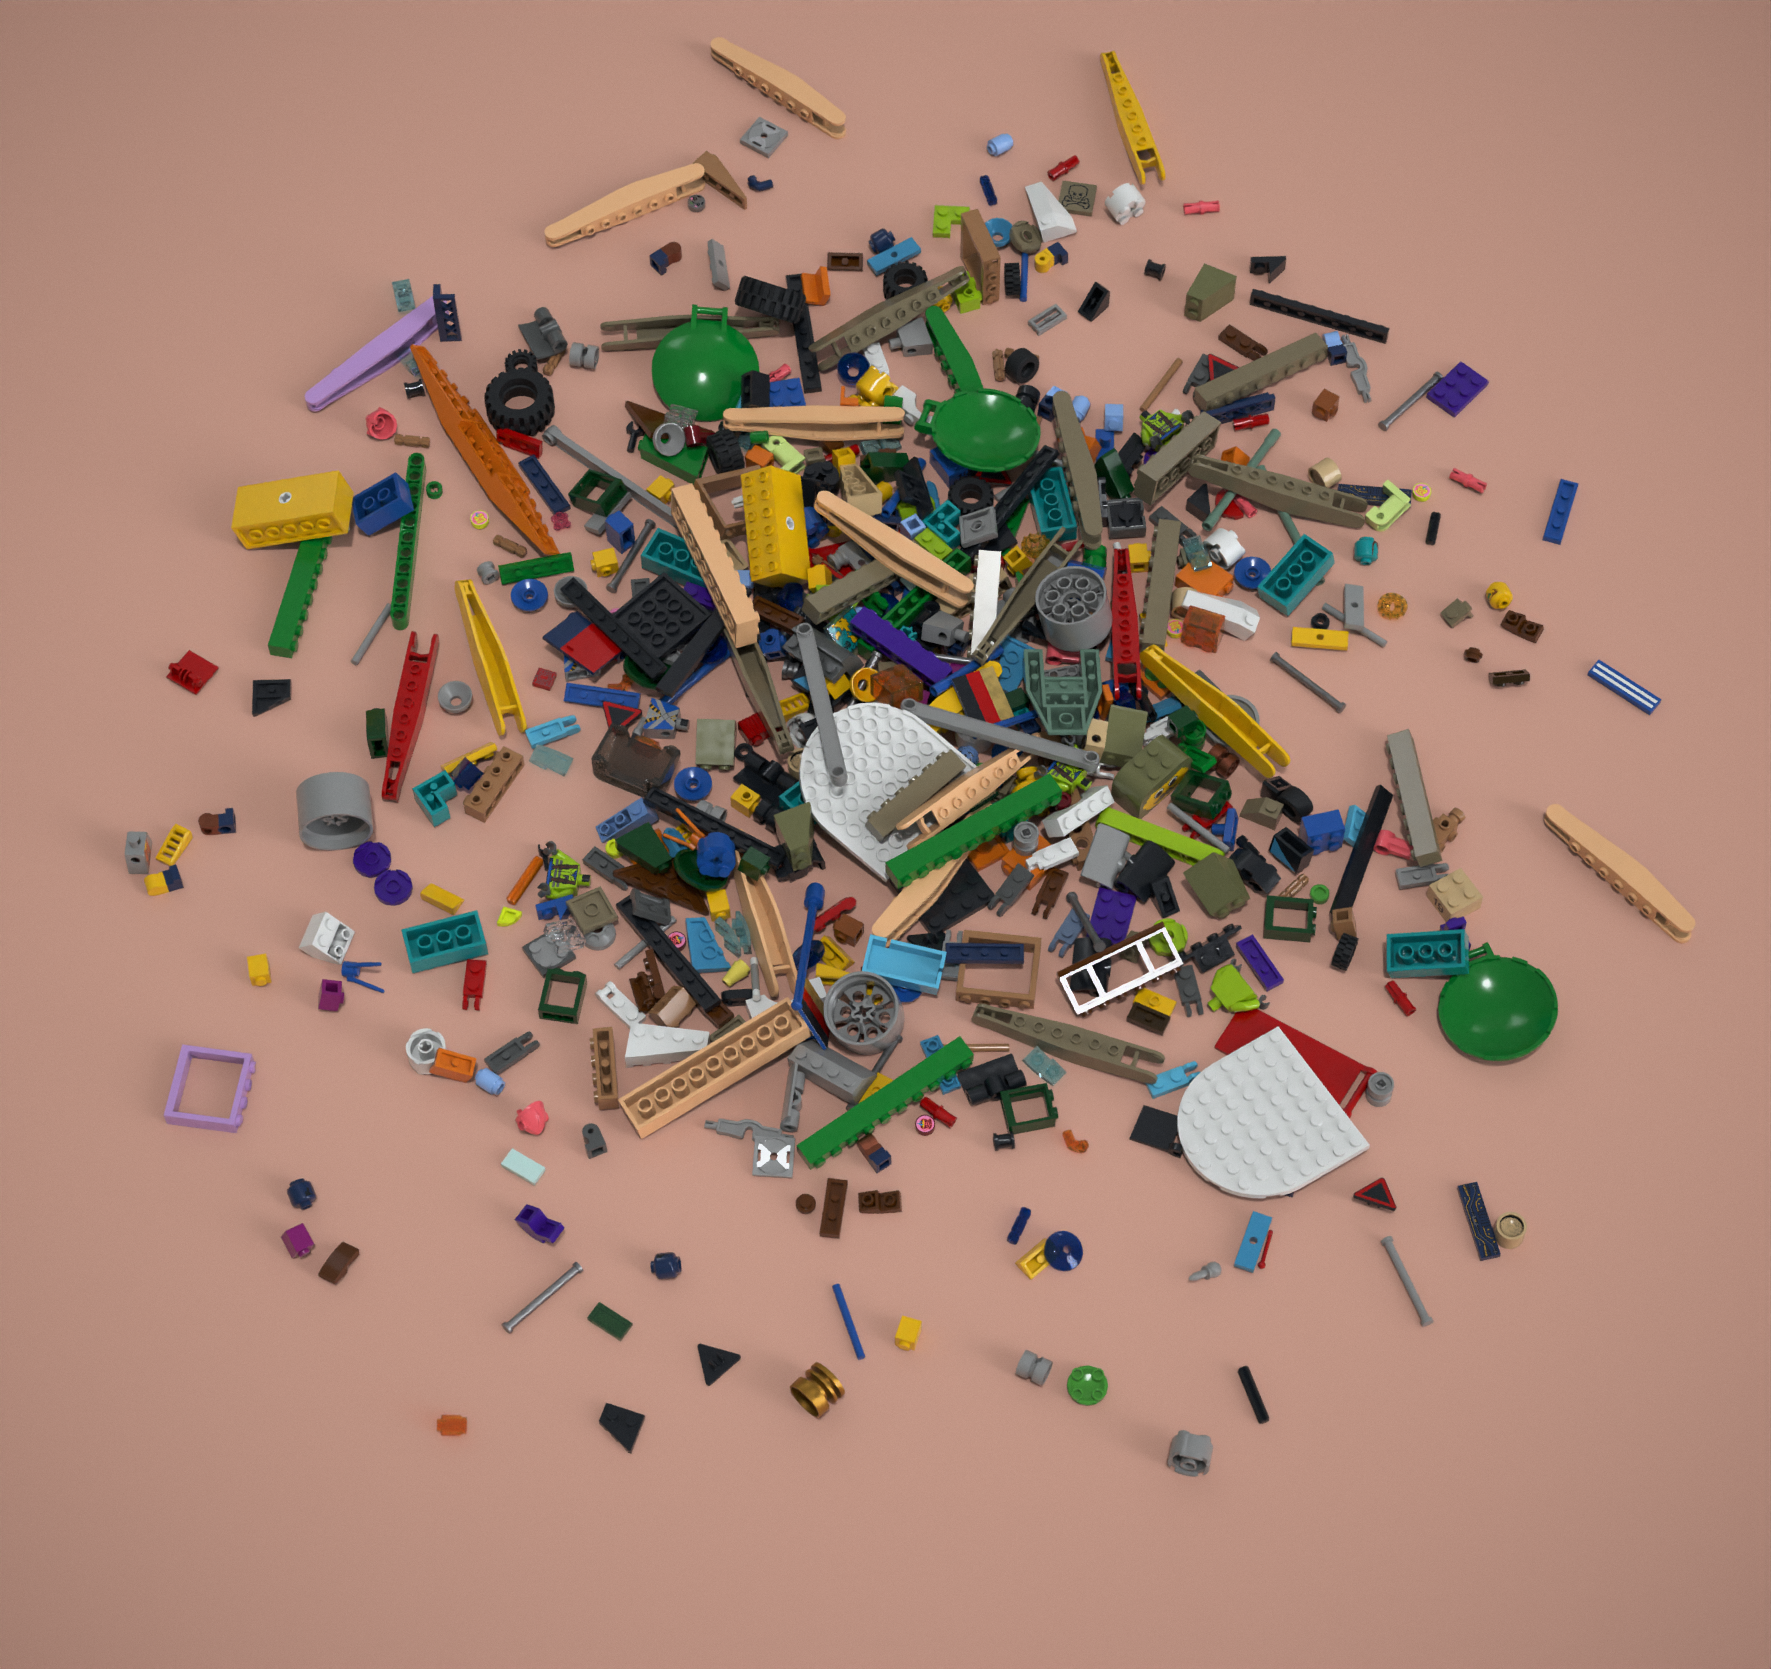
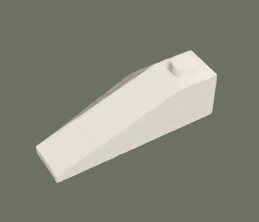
M1042 181L1025 186L1043 243L1077 233L1072 216Z
M1187 590L1181 605L1243 641L1255 633L1260 619L1257 610L1242 601Z

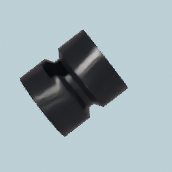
M1021 385L1017 390L1016 397L1021 400L1023 405L1027 408L1030 407L1035 412L1036 405L1040 399V392L1033 386Z
M766 797L756 806L753 818L762 824L765 823L767 828L776 833L774 815L786 810L780 806L776 807L775 803Z

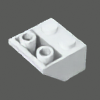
M327 912L312 915L299 949L313 958L341 965L355 931Z

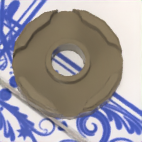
M1018 221L1009 231L1011 242L1021 252L1033 254L1040 249L1042 236L1033 224L1031 226L1027 221Z

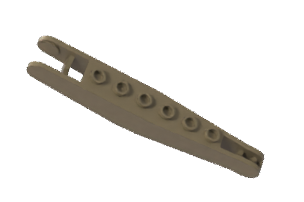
M964 266L956 267L943 275L880 302L809 346L810 352H817L830 344L835 354L820 362L818 369L824 371L899 329L927 310V308L968 283L970 278ZM949 282L948 284H946L945 286H943L942 288H940V289L938 290L937 287H939V286H941V285H943V284ZM844 337L848 346L839 350L835 341Z
M671 315L601 323L600 329L603 331L624 330L623 341L605 342L601 345V349L604 351L656 349L661 340L670 331L682 324L691 322V315ZM697 315V319L722 321V316ZM727 316V325L739 331L747 339L776 336L780 333L779 319L775 317ZM743 327H760V328L744 329ZM627 330H636L637 339L628 340Z
M1058 391L1053 395L1052 408L1057 426L1055 428L1056 439L1059 438L1060 440L1058 442L1059 453L1063 454L1062 466L1066 468L1065 478L1066 482L1070 485L1069 496L1073 498L1072 508L1073 512H1076L1082 540L1084 541L1083 544L1089 550H1096L1101 546V533L1103 530L1097 474L1075 413L1071 396L1065 391Z
M1195 455L1191 458L1189 473L1193 477L1208 481L1273 509L1351 528H1361L1364 525L1365 518L1361 514L1355 513L1363 512L1367 509L1368 503L1364 498L1283 474L1203 455Z
M1061 527L1020 580L987 634L972 653L971 658L982 666L1036 606L1035 595L1041 581L1051 572L1065 567L1084 542L1081 539L1078 540L1070 553L1056 544L1065 532V527ZM1049 551L1058 553L1064 560L1059 567H1056L1044 558ZM989 636L996 640L993 645L987 642Z
M725 628L722 636L744 688L768 731L778 754L781 755L794 751L793 741L786 726L769 667L758 642L735 648ZM781 727L782 731L776 732L775 728Z
M983 1003L977 1004L972 1016V1021L981 1027L991 1029L1059 1059L1144 1083L1155 1084L1158 1078L1150 1071L1137 1068L1138 1060L1141 1059L1157 1064H1162L1165 1060V1056L1162 1053L1074 1025L997 1008ZM1123 1055L1133 1057L1131 1065L1121 1063Z

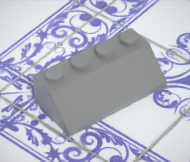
M814 1039L799 1043L787 1058L789 1066L795 1062L798 1063L797 1071L804 1073L806 1079L854 1106L877 1077L876 1073L827 1047V1049L823 1050L818 1041Z

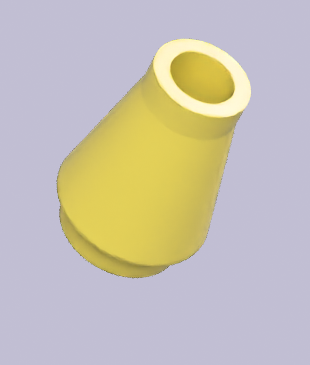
M741 959L734 961L726 975L722 978V981L730 988L733 984L749 975L748 972L751 969Z

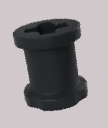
M1149 259L1144 274H1151L1157 276L1158 279H1162L1166 270V264L1163 263L1161 265Z
M419 379L418 382L404 383L407 399L417 394L425 395L422 379Z
M1013 1131L1000 1135L993 1133L995 1151H998L999 1148L1007 1147L1015 1149Z

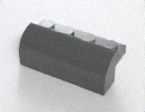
M798 625L791 629L794 634L782 646V649L803 663L796 634ZM812 627L825 679L835 684L843 674L851 678L853 673L864 666L858 656Z

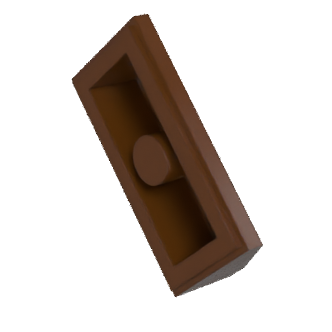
M828 252L827 270L863 271V253Z

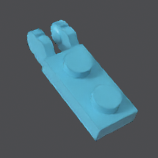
M575 715L557 718L525 730L531 748L533 749L567 737V735L571 736L580 732L581 728L578 724L569 726L576 722Z
M1193 1061L1186 1063L1184 1066L1157 1074L1158 1079L1155 1084L1145 1083L1152 1099L1189 1086L1201 1072L1192 1073L1188 1077L1185 1073L1195 1070L1198 1066L1197 1063Z

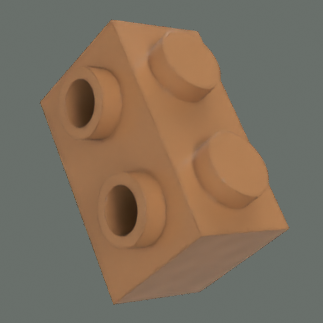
M673 985L652 1007L648 1014L658 1026L677 1028L680 1024L679 1022L692 1012L696 1002L684 987Z

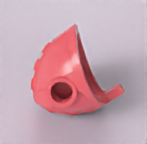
M379 407L378 410L366 416L367 434L381 440L390 438L397 429L395 417L387 410Z
M535 1101L523 1111L521 1109L516 1111L518 1116L515 1121L521 1131L525 1130L534 1135H539L544 1129L545 1122L549 1120L542 1101Z

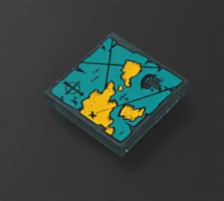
M853 606L846 608L823 628L830 639L850 652L858 648L857 641L860 639V637L850 631V621L857 614Z

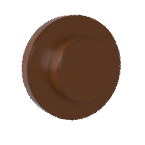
M1474 647L1464 651L1465 660L1478 663L1483 657L1480 650Z
M802 1194L796 1199V1208L801 1213L808 1214L816 1207L815 1198L810 1194Z

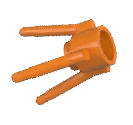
M676 808V812L688 825L682 824L693 833L688 839L691 843L666 833L663 834V837L682 844L693 851L697 848L698 841L706 836L679 808Z

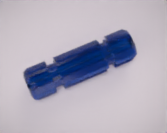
M981 176L980 183L983 186L982 189L990 206L996 205L998 199L989 176Z
M1026 1207L1020 1209L1019 1216H1017L1007 1237L1009 1243L1017 1244L1019 1236H1021L1031 1215L1030 1209Z

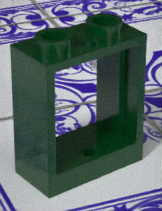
M589 469L568 493V496L574 507L607 517L628 491L622 479ZM595 486L605 488L606 490L597 501L586 498Z
M1189 769L1170 796L1172 803L1180 810L1214 820L1216 815L1221 812L1227 800L1231 798L1232 790L1228 780ZM1198 786L1216 791L1208 803L1190 798Z
M1267 895L1263 939L1310 943L1311 935L1315 936L1316 924H1312L1313 918L1316 919L1317 907H1313L1314 899ZM1274 908L1306 910V929L1273 926Z
M560 968L547 969L538 1007L539 1019L578 1024L587 987L586 974L579 971L568 972ZM552 981L579 984L573 1008L547 1004Z
M1047 1083L1000 1092V1103L1008 1133L1013 1131V1134L1055 1127L1058 1111L1052 1105L1054 1095L1052 1089H1048ZM1043 1097L1048 1117L1016 1123L1012 1102Z

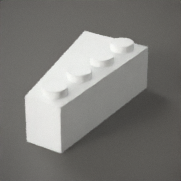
M631 1022L625 1054L626 1068H631L634 1065L651 1066L654 1063L671 1064L674 1061H682L710 1044V1032Z

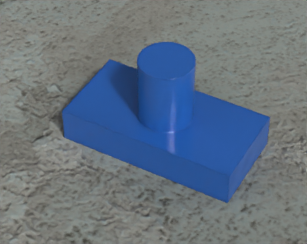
M1096 429L1095 438L1102 447L1096 457V462L1102 455L1114 448V431Z
M1228 808L1225 824H1212V834L1224 835L1223 843L1230 847L1229 851H1234L1239 821L1235 808Z

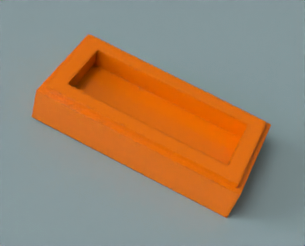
M1109 684L1102 685V694L1097 705L1100 719L1103 721L1106 720L1110 705L1114 701Z

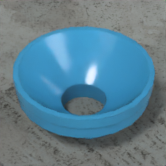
M993 218L985 222L996 247L1005 246L1010 243L1009 231L1012 224L1003 218ZM995 235H1000L1003 239L1000 241H995L993 237Z

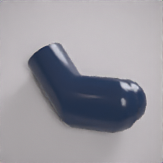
M751 175L747 179L748 186L757 191L773 188L771 179L760 182L755 175Z

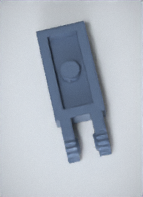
M1074 908L1071 909L1048 947V951L1053 952L1058 943L1063 944L1059 951V956L1062 958L1069 948H1072L1075 939L1079 937L1084 929Z

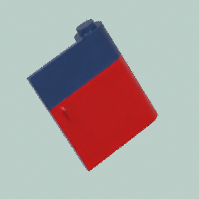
M578 611L570 613L565 620L542 638L592 675L613 659L620 663L627 656L590 619Z

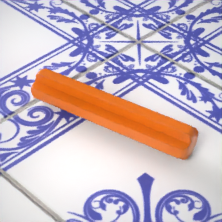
M535 856L506 897L508 903L515 905L543 865L542 858Z

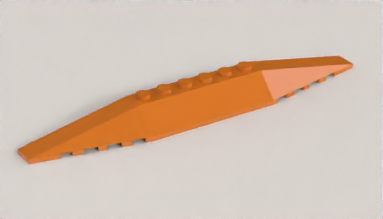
M412 344L410 349L440 422L445 428V432L454 442V446L462 454V458L469 465L471 472L475 474L480 486L486 491L487 497L544 554H560L553 538L547 534L549 531L547 525L541 522L542 515L535 509V500L529 497V488L479 412L468 405L470 401L465 395L461 396L457 392V385L455 383L451 384L446 378L448 376L443 369L439 370L436 365L438 362L424 346Z

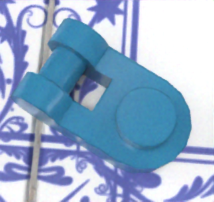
M666 828L663 834L666 833L686 842L681 833L674 828ZM662 834V839L669 848V855L672 858L680 850L690 849L663 837Z

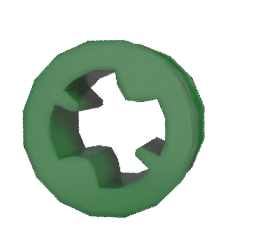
M432 481L427 484L426 493L430 499H438L442 496L441 483ZM434 488H437L438 491L436 492L435 490V492H431V489L434 490Z

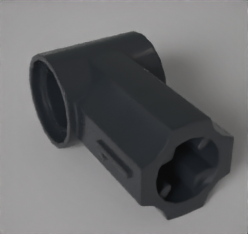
M935 601L924 603L923 610L911 622L910 627H912L913 632H917L918 635L922 634L923 622L940 611L939 603Z

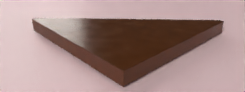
M631 401L625 402L626 409L650 439H653L655 430L663 423H675L683 429V432L685 427L695 425ZM663 433L661 439H669L668 434Z
M672 858V866L667 872L656 875L639 864L613 870V876L662 898L669 899V901L704 916L709 915V910L700 891L688 885L677 874L673 864L674 858Z

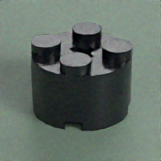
M816 462L805 467L803 477L817 482L829 483V492L835 496L839 494V472L831 462Z

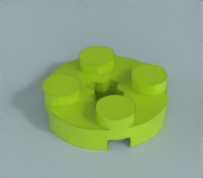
M1170 918L1161 919L1154 923L1156 925L1163 921L1169 936L1173 937L1171 940L1177 952L1185 950L1188 933L1184 925H1180L1175 922L1176 920ZM1162 933L1148 939L1156 955L1173 956Z

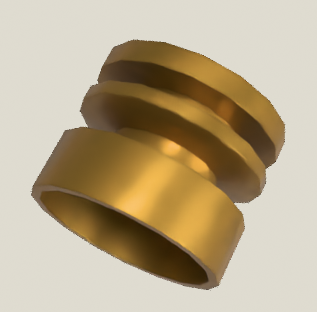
M815 1362L811 1365V1369L805 1371L807 1379L799 1377L790 1385V1391L808 1413L816 1418H820L829 1409L827 1401L836 1403L838 1401L837 1397H842L845 1394V1390L831 1371L821 1363Z

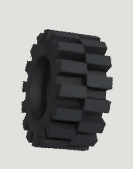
M1019 263L1004 264L1006 295H1020Z
M518 349L516 353L514 350L512 351L513 355L509 353L508 358H505L506 372L511 368L517 370L515 366L520 363L528 365L524 370L529 368L534 370V373L538 372L537 359L531 351L528 353L524 349V352H521V349Z
M1343 933L1335 950L1331 965L1346 971L1354 956L1359 938Z

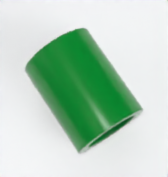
M768 431L750 432L751 444L769 443Z

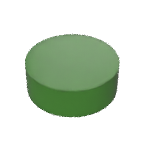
M1322 884L1314 885L1310 890V899H1314L1315 904L1326 903L1329 899V889Z

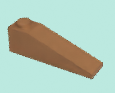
M705 151L693 162V164L698 163L704 167L705 172L701 178L705 180V183L746 210L747 197L719 158Z

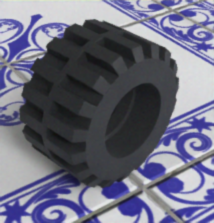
M909 261L891 265V268H888L883 276L884 298L887 300L927 282L928 278L925 270H922L920 265L916 266L914 262L910 264ZM901 284H910V285H912V286H910V287H901V286H899V285H901Z
M726 429L707 436L708 454L717 474L745 468L742 450L731 430Z
M963 476L960 478V481L955 480L954 485L949 487L948 500L961 510L960 516L993 506V489H991L989 483H986L985 479L980 480L978 476H975V478H971V476L964 478ZM967 498L977 499L978 502L966 503L963 500Z

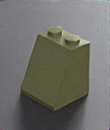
M1204 263L1186 294L1184 316L1201 322L1233 301L1237 276Z
M1110 705L1105 720L1108 721L1105 748L1099 763L1123 767L1142 750L1148 716L1147 711Z
M697 719L696 766H700L704 770H711V766L719 767V770H730V767H735L737 723L735 720Z
M807 802L774 815L778 839L793 871L802 870L812 865L814 821L811 804Z
M1215 852L1183 872L1209 914L1219 919L1227 917L1231 911L1242 907L1246 901L1251 899L1234 861Z

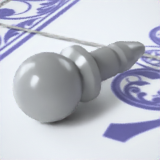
M1210 1262L1202 1266L1200 1271L1193 1273L1189 1280L1197 1281L1202 1278L1207 1280L1216 1278L1221 1274V1266L1217 1262Z

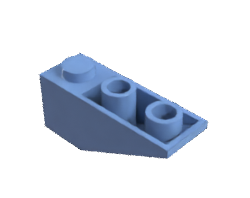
M641 797L596 826L601 842L605 843L611 839H617L647 822L650 825L659 820L656 810L644 804V798Z

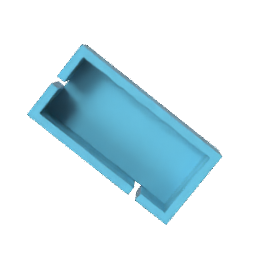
M870 934L862 971L875 973L887 980L890 985L937 995L947 952L891 939L889 948H885L887 938Z

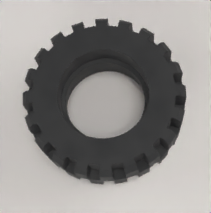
M744 275L741 278L734 301L735 305L797 324L800 321L806 296L805 294Z
M511 368L508 369V372L504 373L503 371L498 374V377L495 376L491 380V384L489 383L484 395L486 413L490 424L496 430L510 429L524 435L531 434L533 436L537 434V431L541 432L544 430L545 425L548 426L551 418L554 416L555 404L552 386L547 378L543 377L539 372L534 373L532 369L524 370V368H518L513 370ZM518 396H526L535 400L532 405L524 409H511L505 406L507 401Z

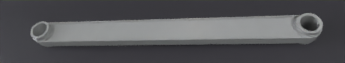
M552 425L544 431L542 437L547 444H554L591 470L622 479L627 491L632 496L631 498L678 529L671 514V508L563 435L557 426Z
M801 623L797 627L796 634L828 772L832 784L836 787H841L847 783L848 776L817 644L811 625Z
M912 698L904 699L900 706L901 710H907L927 724L1083 768L1087 772H1094L1099 766V755L1095 751H1085L922 704Z

